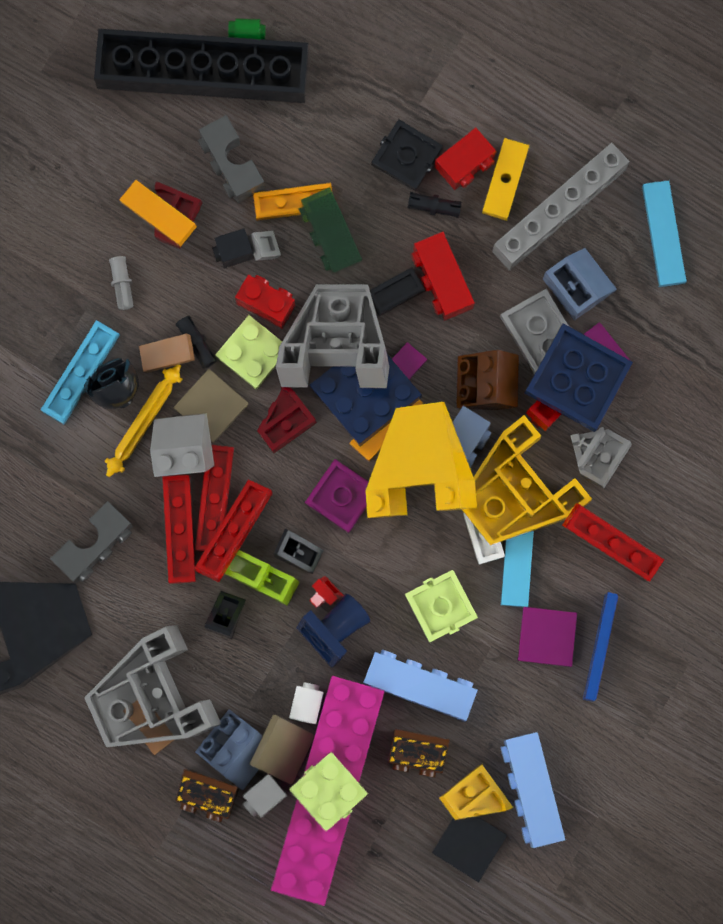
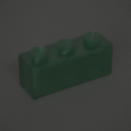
M329 187L302 199V207L298 208L304 223L309 221L313 229L309 234L314 246L320 245L324 255L320 256L325 270H331L334 275L361 263V255L331 188Z

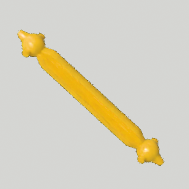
M176 365L167 370L163 369L162 373L165 379L157 384L115 449V457L105 459V463H107V477H111L114 473H123L125 471L122 462L131 456L172 392V384L182 382L179 373L181 365Z

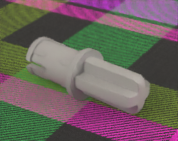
M117 256L109 259L113 277L111 286L115 288L118 308L120 310H128L133 307L130 288L132 279L128 277L126 257Z

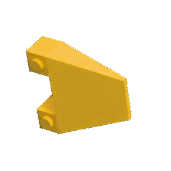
M445 402L396 408L365 491L367 517L383 518L408 515L405 488L433 484L435 485L437 511L477 508L475 480Z
M525 415L503 431L474 475L477 508L462 509L490 545L564 521L576 503L585 507L592 500L576 478L553 495L524 460L521 454L541 438L539 432Z

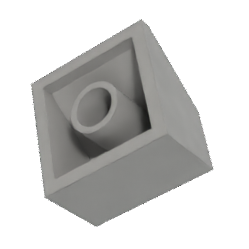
M207 413L154 419L150 448L154 477L206 472L215 466Z

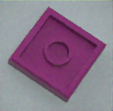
M334 459L304 503L347 533H350L367 508L365 491L369 481Z
M523 607L517 661L572 667L577 613Z

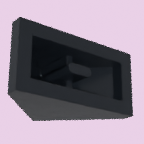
M285 529L274 551V557L313 574L324 550Z
M220 591L204 628L207 631L232 639L246 599Z

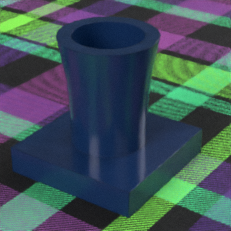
M345 594L322 620H319L310 610L302 617L296 629L326 663L333 668L347 652L340 643L352 633L370 623V618L357 600L351 595Z

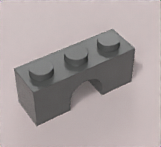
M227 115L199 129L200 139L197 141L204 154L209 152L213 161L210 164L217 176L222 175L226 183L222 185L229 198L234 197L236 202L240 203L253 196V193L261 192L265 189L264 180L252 159L240 165L233 164L227 159L228 153L240 145L239 136Z
M108 501L89 519L98 531L97 542L92 547L81 549L68 540L50 558L75 584L79 581L85 582L93 574L92 568L99 561L103 563L111 556L113 546L117 542L122 544L132 534L130 531L133 527L132 524Z

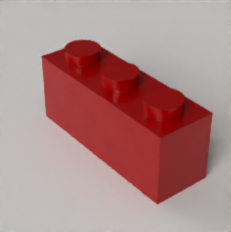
M444 232L414 243V252L411 253V257L416 268L421 267L424 276L421 279L426 291L431 290L435 300H432V305L436 314H441L445 321L472 310L475 302Z

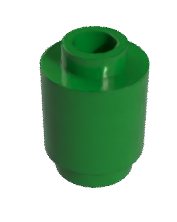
M236 18L235 21H229L228 37L265 40L266 25L261 24V19Z

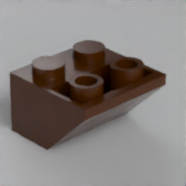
M492 350L458 356L457 408L461 409L463 406L468 409L479 410L517 408L519 355L501 350Z

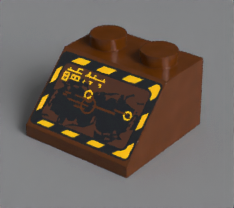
M395 729L388 763L393 764V770L409 773L410 767L420 769L419 775L435 778L436 773H443L450 740Z
M184 769L176 802L182 803L180 809L194 814L199 809L207 812L206 818L222 822L223 818H230L239 787Z

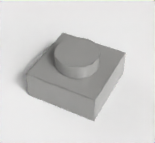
M274 231L254 232L248 236L255 261L271 260L281 256Z

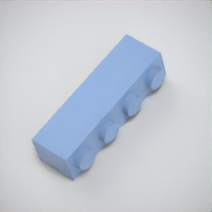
M381 650L380 654L374 653L363 683L364 685L384 690L388 694L458 720L467 721L477 693V689L472 688L474 683L458 678L457 682L447 679V673L437 669H432V672L422 670V664L410 659L403 663L395 660L396 654Z
M538 732L504 740L505 746L501 747L504 763L509 762L512 773L507 775L511 790L516 789L519 800L514 802L518 817L523 816L526 827H522L521 830L525 844L530 843L531 848H536L565 840Z

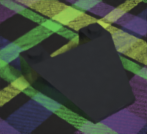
M0 582V628L10 656L9 660L0 662V695L24 687L92 636L76 584Z

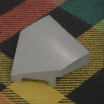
M604 427L599 428L595 432L570 435L581 476L604 489L631 447V442L609 429L604 430Z

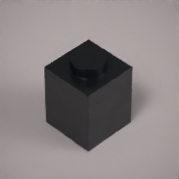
M245 228L214 238L216 246L212 247L216 262H222L223 268L254 259Z

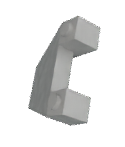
M316 284L279 347L276 370L281 387H308L311 366L356 367L360 388H387L389 362L368 284Z
M177 625L166 626L142 638L84 697L106 747L190 738L221 725L211 699L200 701L187 708L185 707L165 661L188 650ZM138 700L147 720L138 726L129 719L134 710L132 703ZM155 711L162 719L161 721H158ZM165 724L173 735L147 738L139 729L148 725L152 729Z

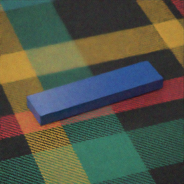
M608 592L604 597L583 700L590 702L597 699L618 596L615 593Z

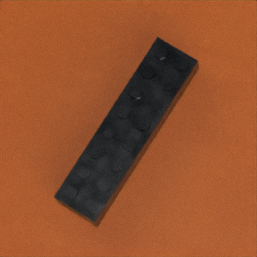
M98 28L94 81L97 89L305 103L309 49L306 42Z

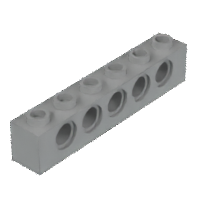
M610 143L494 244L492 252L510 271L626 171L630 161L613 143Z

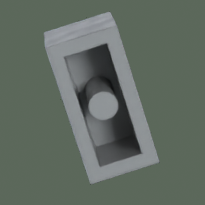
M268 774L243 796L247 800L243 805L253 817L257 814L260 817H264L288 795L273 777Z

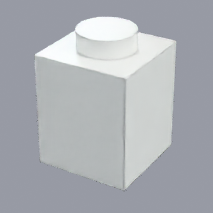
M304 682L303 687H296L289 719L313 725L317 724L324 694L318 691V685Z

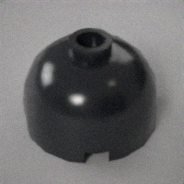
M117 358L103 364L96 369L98 375L93 380L90 376L86 379L84 384L85 392L95 404L104 409H122L129 406L139 387V379L135 368L128 359L124 362L122 358Z

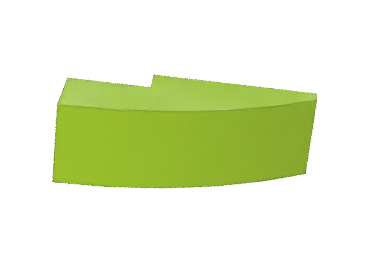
M238 550L225 572V575L288 606L300 583L296 578Z

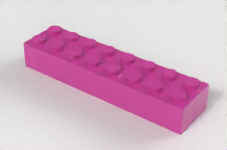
M335 676L331 677L305 771L312 765L315 767L332 752L359 783L384 690ZM297 799L271 891L325 906L350 814L345 819L342 817L330 829L325 831Z

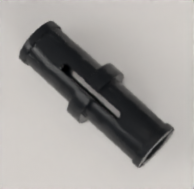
M410 192L407 208L430 212V215L433 216L437 213L459 218L462 201L458 202L439 198V195L436 194L432 197Z
M190 316L182 318L175 324L182 335H191L193 353L203 369L212 366L218 361L206 343L207 338L204 334L201 335Z

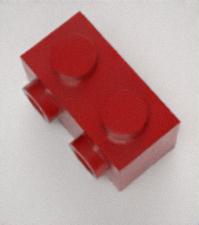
M474 128L435 160V168L454 190L460 186L465 188L475 179L473 175L480 170L486 171L494 164L495 161L493 159L495 158L496 150L481 132Z
M248 274L235 296L236 304L283 329L295 308L293 295L280 287L278 290L269 286L270 282L259 275H256L254 278Z

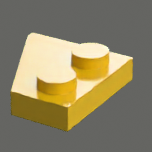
M483 765L477 766L439 797L455 820L504 812L513 808Z

